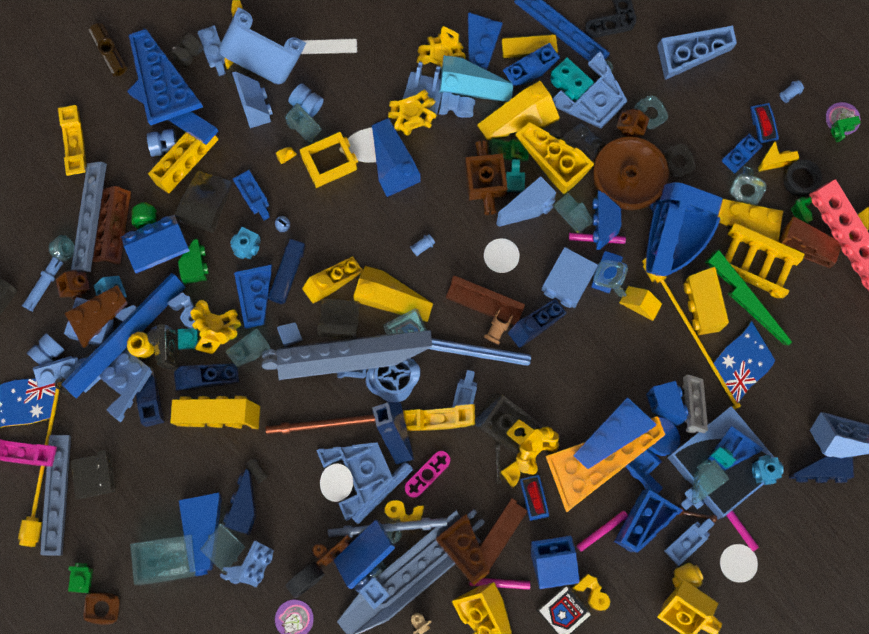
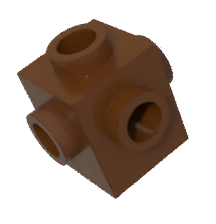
M624 110L620 114L616 127L627 137L644 135L649 118L640 110Z
M70 270L56 279L60 297L82 298L83 294L90 290L86 272Z

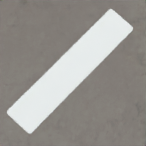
M305 40L306 45L301 54L357 52V40Z

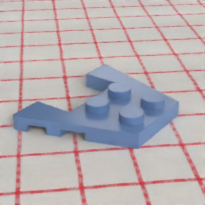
M599 52L588 65L600 78L575 103L562 91L552 100L557 109L598 128H602L627 103V99L615 80L603 54Z
M125 349L84 392L86 393L100 379L121 395L106 409L114 418L121 422L125 417L123 415L124 412L132 406L134 396L142 390L152 371Z
M377 442L316 450L324 468L343 460L345 466L352 474L353 485L357 495L338 503L346 521L352 518L393 480Z

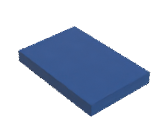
M375 520L333 561L347 587L353 589L395 549V546L381 523Z

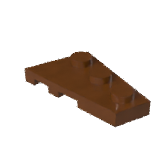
M116 285L66 312L65 315L82 347L85 348L89 341L95 335H98L105 324L112 320L128 302L119 286Z
M467 514L436 538V542L473 585L490 573Z

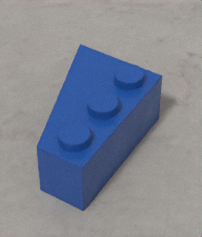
M642 490L614 542L630 552H639L663 527H666L683 510L651 490Z

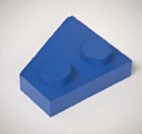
M733 426L729 427L715 448H726L733 454L732 457L736 461L732 466L763 450L761 446ZM711 455L709 456L708 459L715 463L717 466H719L723 470L728 469L722 466Z

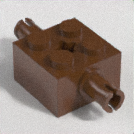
M481 141L475 143L477 156L465 157L469 200L483 199L484 214L489 215L491 210V215L497 213L494 198L506 197L508 190L503 154L488 155L487 141H482V148Z

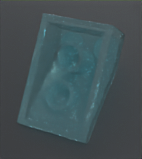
M192 535L131 544L134 585L155 584L196 576Z

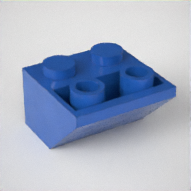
M676 381L654 386L646 394L651 411L655 415L668 419L675 426H679L687 420L688 409L682 403V390L680 386H677Z
M571 536L532 542L531 558L539 589L579 583L576 551Z

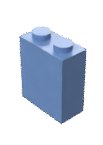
M564 247L541 291L551 299L556 298L560 300L562 305L568 308H575L598 265Z

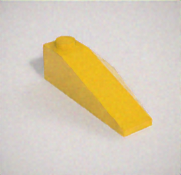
M539 81L524 89L478 124V128L485 138L490 140L519 132L529 122L539 128H544L559 120L560 117L550 93L542 82Z
M530 122L516 133V137L563 194H566L594 165L581 150L567 145L565 141L558 140Z
M368 266L364 267L354 293V301L356 303L403 316H409L417 312L420 320L428 322L433 303L386 272Z
M494 582L479 586L452 601L460 619L465 625L468 623L475 631L474 634H512L503 599Z

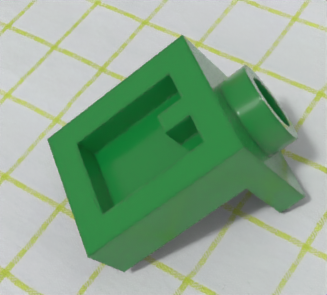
M859 116L837 120L832 124L831 134L836 142H840L845 138L844 132L855 130V127L861 123Z
M802 197L795 201L796 204L791 208L794 217L810 224L813 219L812 213L807 206L812 203V198L806 199V197Z
M75 563V567L69 566L68 570L71 571L69 592L90 593L93 569L87 568L88 564Z

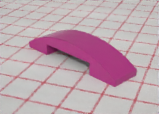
M0 439V461L52 467L57 447Z

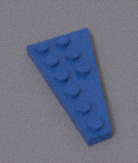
M146 29L129 35L147 121L150 125L203 107Z

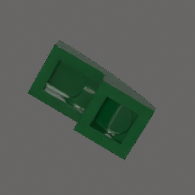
M494 138L490 140L489 155L503 154L504 160L528 161L529 152L519 140L512 139L510 142Z

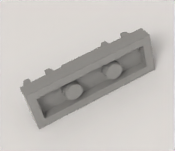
M687 374L683 377L684 385L682 386L685 392L683 395L685 405L688 409V416L685 421L688 427L686 432L695 433L698 431L705 433L708 431L704 382L701 378Z

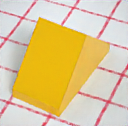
M628 286L619 302L652 321L662 305L649 290Z

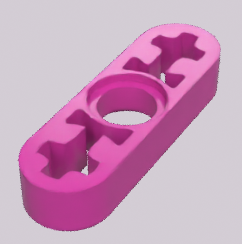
M444 451L435 453L406 483V494L411 498L419 497L447 469L450 464V456ZM439 456L442 458L444 456L446 457V464L443 465L441 463L437 467V469L440 470L437 473L435 468L430 466L429 464L433 463V465H435L438 462L437 457ZM426 469H430L434 474L430 480H425L422 477V472ZM419 477L421 482L425 483L426 485L423 487L422 484H420L417 488L419 491L418 493H410L409 485H416L418 483V480H416V478Z

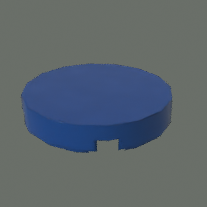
M659 417L665 435L648 449L656 455L666 456L677 450L680 445V435L676 426L671 421Z

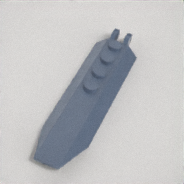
M431 330L278 348L277 351L273 349L264 350L262 353V358L264 359L262 367L266 370L277 369L279 380L395 366L431 348Z
M475 509L467 514L469 520L477 513ZM457 511L446 518L447 526L435 527L376 577L377 581L389 594L379 606L373 609L360 593L356 596L337 621L346 634H360L388 621L455 564L436 542V538L461 519ZM483 519L476 521L472 526L474 532L485 523ZM475 535V537H476V539H477V542H478V544H479L481 541H480V539Z

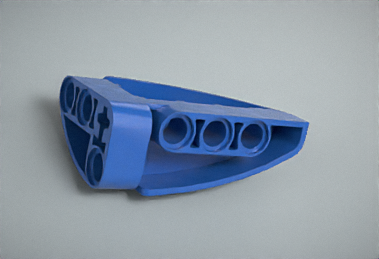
M674 182L664 185L660 202L664 205H655L651 222L646 272L656 276H667L694 260L705 249L718 227L720 217L717 216L719 215L723 199L682 183Z

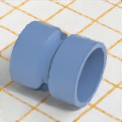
M299 84L289 97V103L296 109L301 108V112L308 118L316 115L324 102L322 97L316 93H311V89L304 84Z
M174 129L163 130L162 134L158 131L147 133L151 157L163 155V152L167 153L177 143Z
M46 333L39 340V345H34L27 354L39 365L53 362L52 358H57L64 349Z

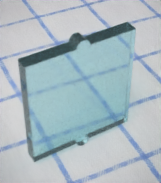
M220 524L213 534L208 536L209 539L200 550L223 573H226L223 568H229L233 562H236L237 557L245 546L223 524Z

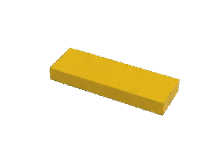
M556 35L505 38L501 41L503 58L526 57L548 43L558 53Z

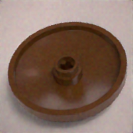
M623 137L608 143L598 154L593 168V179L597 190L605 193L621 209L625 210L642 209L656 202L662 195L664 185L668 183L669 178L668 164L662 152L649 141L637 137Z

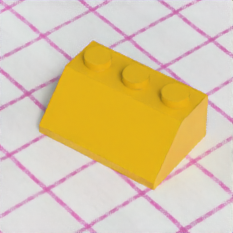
M709 268L689 276L684 283V291L689 296L688 308L693 313L694 319L692 324L694 330H697L698 335L720 332L729 321L716 268Z

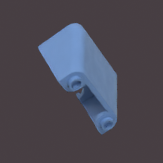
M238 7L219 46L220 54L224 58L273 83H284L299 59L306 42L293 37L286 41L284 47L250 30L253 21L252 16L247 11Z

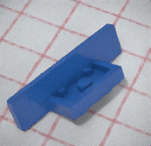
M649 449L625 466L630 471V474L644 485L646 490H651L656 494L662 490V486L650 475L662 461Z

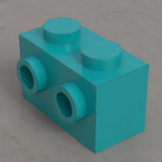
M568 58L552 71L550 78L552 84L556 88H560L574 102L594 83Z

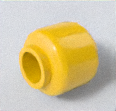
M136 332L127 341L128 351L131 355L138 358L150 357L155 351V341L146 333Z
M691 563L676 568L674 570L675 577L672 578L676 588L683 580L699 588L702 580H704L698 566H693Z

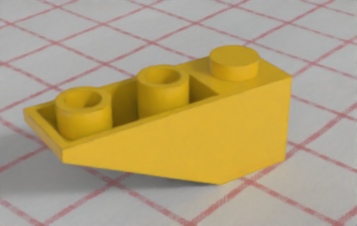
M352 256L309 277L302 289L311 302L315 303L360 275L363 270Z

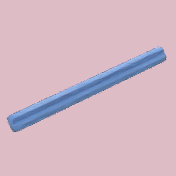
M431 338L432 347L429 348L431 350L527 366L531 362V355L433 338Z

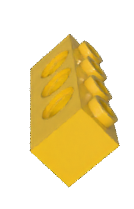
M186 132L148 173L158 187L169 194L218 141V138L215 135L205 145Z

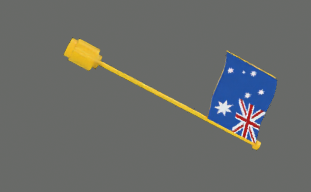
M645 258L642 262H643V264H644V265H643V268H644L645 271H646V258ZM647 273L652 282L662 283L731 399L734 410L741 407L740 403H738L752 385L770 370L775 362L774 357L753 322L749 323L745 331L728 345L713 363L664 281L667 276H656Z
M36 379L14 380L1 384L0 428L33 424L50 419L45 445L49 446V435L52 432L61 381L40 388L37 386ZM45 466L40 467L31 517H26V520L21 521L18 540H20L19 545L36 547V542H39L42 523L38 522L39 518H35Z

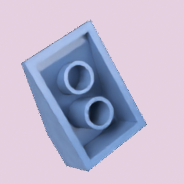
M233 72L232 74L249 127L253 128L271 122L269 115H273L270 104L266 105L264 100L267 98L265 88H260L258 81L238 72Z
M539 177L498 212L496 224L500 227L539 217L542 213L547 214L553 208L552 205L555 202L556 192L542 177Z
M821 412L810 429L822 453L828 457L846 458L869 454V424Z

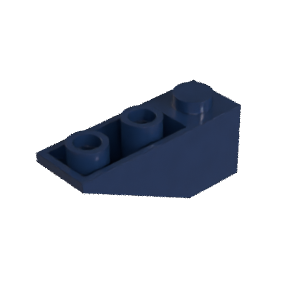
M554 299L518 321L508 334L520 348L567 313L557 300Z
M237 363L180 366L174 371L176 391L197 390L239 382Z
M153 366L149 367L152 373L142 390L136 393L140 422L145 427L165 423Z
M388 402L373 407L376 426L395 463L401 464L414 460L401 402Z
M826 456L791 474L789 479H796V482H808V479H815L817 483L828 482V479L835 480V483H847L848 479L854 478L853 456L846 458Z
M246 469L244 474L241 473L237 483L240 485L239 489L232 495L231 503L233 505L231 510L226 512L223 522L226 523L225 527L250 536L257 516L251 472Z

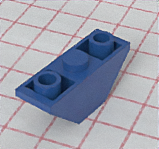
M548 43L503 69V72L513 86L528 84L542 76L560 57L552 45Z
M598 191L596 198H593L592 208L596 210V214H593V226H596V231L593 232V242H596V250H600L618 235L621 228V208L605 193Z

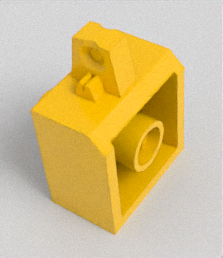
M685 580L666 599L658 615L659 619L681 634H697L701 629L710 634H717L722 627V623L713 616L719 603Z

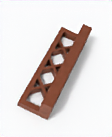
M117 186L103 189L93 262L121 263L123 249L121 237L125 235L130 191Z
M453 276L451 286L446 295V299L493 318L501 308L497 319L508 323L513 314L510 323L512 326L519 321L525 306L523 303L457 276Z
M513 498L480 546L489 570L527 513V510L516 504L517 501Z

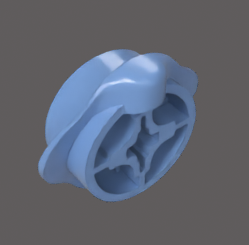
M409 358L399 363L405 370H399L395 366H387V373L377 376L378 368H371L366 374L365 383L372 393L380 396L385 401L401 402L410 395L412 389L417 384L420 378V367L413 359ZM390 373L397 375L395 380L392 377H388ZM408 376L407 385L399 390V380ZM380 382L388 383L393 391L384 388Z

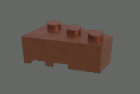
M793 217L784 227L779 243L804 253V259L827 268H831L836 264L841 245L834 237L821 232L796 217Z

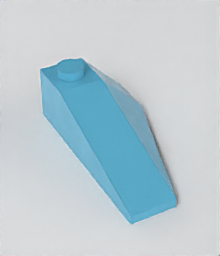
M443 56L439 93L450 92L453 95L508 102L512 99L513 85L511 82L463 58Z

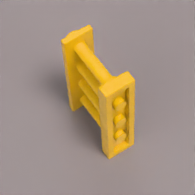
M734 223L728 232L732 242L725 258L731 263L739 243L749 244L750 248L742 267L738 268L732 264L731 266L743 281L769 292L775 298H784L789 293V290L783 288L791 267L792 265L797 266L803 260L805 254ZM760 249L766 252L767 257L759 276L748 272L756 251ZM778 257L783 259L785 264L777 283L774 284L765 279L774 258Z

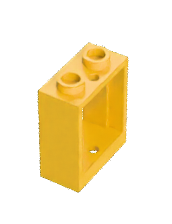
M341 132L300 149L302 160L316 188L357 170V157L354 152H350V143L347 137L342 136ZM339 143L348 162L319 174L310 155Z

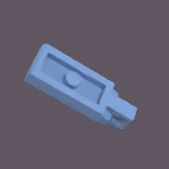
M215 26L197 31L209 66L211 68L216 66L219 76L226 74L223 66L225 58L219 52L221 42Z
M70 356L33 367L37 386L40 388L66 380L87 357L78 360L77 357L72 358Z
M467 370L465 380L460 379L452 408L474 403L477 383L473 382L474 371Z
M706 519L702 524L699 522L692 524L665 552L678 566L681 565L708 539L710 534L707 531L714 523L710 519Z

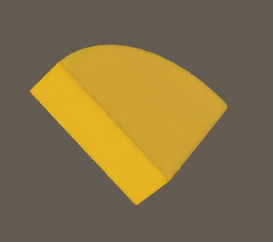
M291 147L281 149L276 152L277 159L283 164L296 156V152Z
M517 460L501 471V474L512 488L515 487L520 478Z

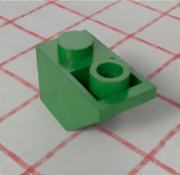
M198 239L193 240L188 247L189 252L184 253L178 261L180 276L184 285L207 280L206 274H209L207 262L204 263L203 256H206L205 247L200 244Z

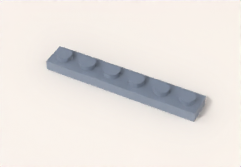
M103 162L87 163L71 270H77V272H91L107 165Z
M49 435V446L57 448L53 466L47 467L40 555L63 556L71 445L70 435Z

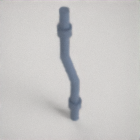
M429 517L422 518L419 521L381 525L386 532L420 528L431 530V527L447 526V519H430ZM352 525L344 526V528L328 529V536L345 537L348 535L353 537V535L361 534L369 526L352 527Z

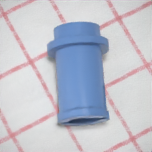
M798 80L793 81L791 86L780 93V98L787 103L795 95L802 93L804 89L803 84Z
M429 234L427 236L423 235L424 238L410 246L416 256H419L429 247L433 248L435 242Z

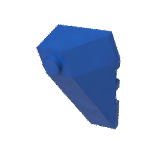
M389 118L372 125L378 179L386 197L419 183L420 173Z

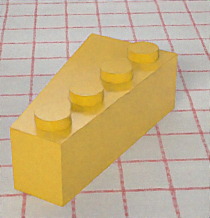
M182 396L180 400H172L170 423L185 427H205V423H207V426L222 428L223 424L234 428H242V425H247L251 429H259L260 406L247 400L245 396H235V399H228L226 396H217L216 399H210V397L199 396L198 399Z

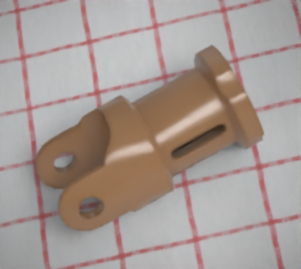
M501 308L495 314L488 334L484 335V338L497 345L500 344L499 339L503 332L507 330L513 318L512 314L508 323L499 322L497 316Z

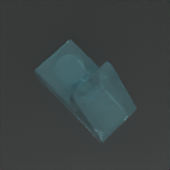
M298 103L285 115L288 127L295 129L309 143L322 130Z
M569 193L554 204V208L577 233L583 231L593 222L583 202L578 204Z

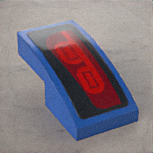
M766 103L750 107L753 125H756L758 142L778 140V132L770 104Z
M539 475L520 479L529 520L549 517Z

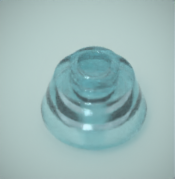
M60 235L50 242L49 252L52 257L60 261H68L74 253V244L69 237Z

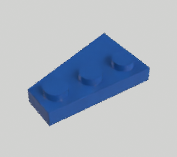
M468 13L469 62L485 70L488 69L503 23Z
M272 265L234 272L245 328L265 325Z

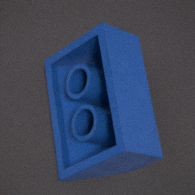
M175 215L166 216L158 222L147 224L143 228L130 231L121 237L135 273L189 252L184 234Z

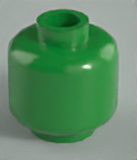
M141 202L132 208V225L138 230L147 224L156 222V209L149 203Z

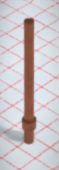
M374 415L293 424L284 422L281 425L266 426V434H290L292 431L375 422Z

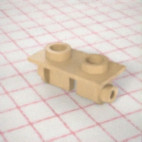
M419 613L412 615L411 622L416 629L413 632L414 634L417 632L423 634L430 629L429 624L431 621L427 623Z

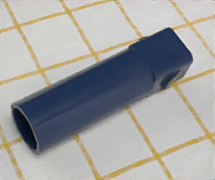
M289 239L268 296L269 300L285 304L301 258L304 256V243Z

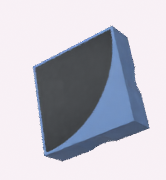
M731 406L708 424L707 432L697 433L667 458L681 475L695 487L709 509L718 519H721L764 484V482L756 483L752 473V464L759 460L758 457L771 455V458L775 457ZM731 426L763 448L761 452L726 470H723L708 459Z

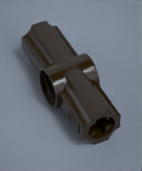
M103 23L92 25L88 31L112 75L115 77L125 74L128 69Z

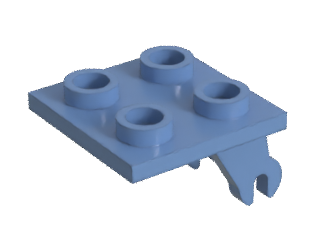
M419 61L416 73H410L403 99L427 90L428 96L436 101L428 110L437 115L443 94L439 93L441 67H436L434 78L421 75L423 62Z
M254 541L243 565L223 568L228 574H220L221 578L230 580L234 584L241 582L257 587L258 583L263 579L267 565L272 560L274 550Z

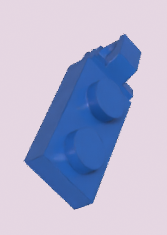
M247 170L233 178L234 183L254 214L259 212L264 221L270 218L266 209L269 207L268 201L251 172Z

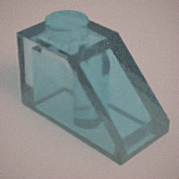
M715 459L710 463L706 460L698 466L699 471L694 475L692 503L694 505L729 480V477Z

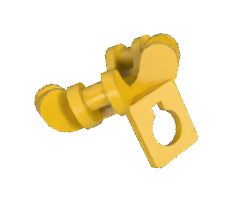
M445 26L442 27L441 34H438V37H428L429 45H421L418 48L420 55L417 57V63L419 61L423 62V64L432 62L442 67L444 55L466 59L465 53L462 52V44L459 43V34Z
M423 90L417 95L400 101H390L391 112L388 113V117L397 119L394 127L395 130H401L405 135L409 136L412 129L421 126L430 129L432 126L430 123L437 115L428 110V108L432 107L436 101L428 96L427 90ZM422 112L426 114L425 119L420 117Z
M199 300L196 303V307L190 313L193 320H195L192 327L200 331L199 335L201 337L195 346L196 350L213 354L220 344H225L229 339L232 340L237 337L236 329L241 326V323L236 318L238 315L236 310L216 315L209 311L208 304L205 301ZM208 342H211L212 345L211 348H205L202 346L203 344H206Z
M518 420L507 431V435L520 445L519 450L521 452L517 454L516 460L518 461L519 470L523 473L534 475L537 472L536 456L542 450L556 451L559 448V443L557 442L559 434L550 427L533 430L527 424ZM522 427L525 429L524 433L526 435L524 437L515 436V430Z

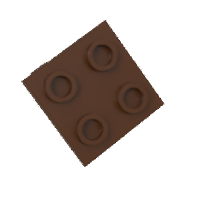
M345 536L330 551L324 545L316 544L313 552L319 559L317 564L319 566L330 564L335 559L333 555L337 551L342 552L350 545L348 543L351 540L349 536Z

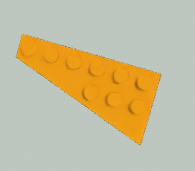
M658 416L651 418L657 426L589 469L573 456L585 442L546 456L566 512L665 435Z

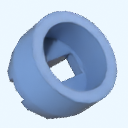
M279 216L275 220V227L280 232H286L290 228V221L285 216ZM282 220L284 223H286V226H284L279 221Z

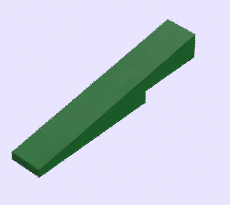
M719 250L714 251L705 263L710 268L715 267L717 274L732 287L727 294L783 345H790L792 341Z

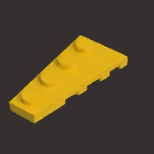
M723 199L719 215L717 216L720 217L719 223L726 226H732L736 223L779 242L783 211Z

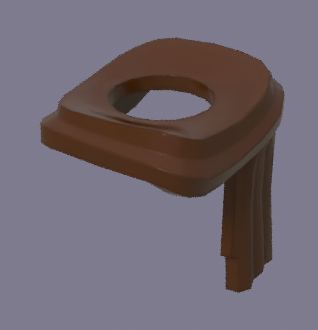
M89 593L86 596L84 620L94 624L106 625L112 624L118 619L119 598L116 595L110 593ZM99 601H106L109 605V612L104 617H99L94 612V607Z

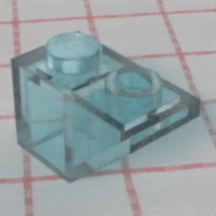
M256 328L225 352L236 367L256 360L262 355L264 350H269L270 346Z

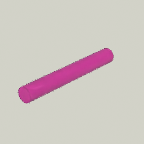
M569 233V240L593 242V234ZM615 236L608 243L625 244L626 236Z
M623 510L576 545L579 551L585 550L628 517L627 513Z
M733 510L729 512L726 516L752 552L758 549L759 546Z
M483 578L475 585L470 582V586H482L494 582L496 587L530 589V581Z

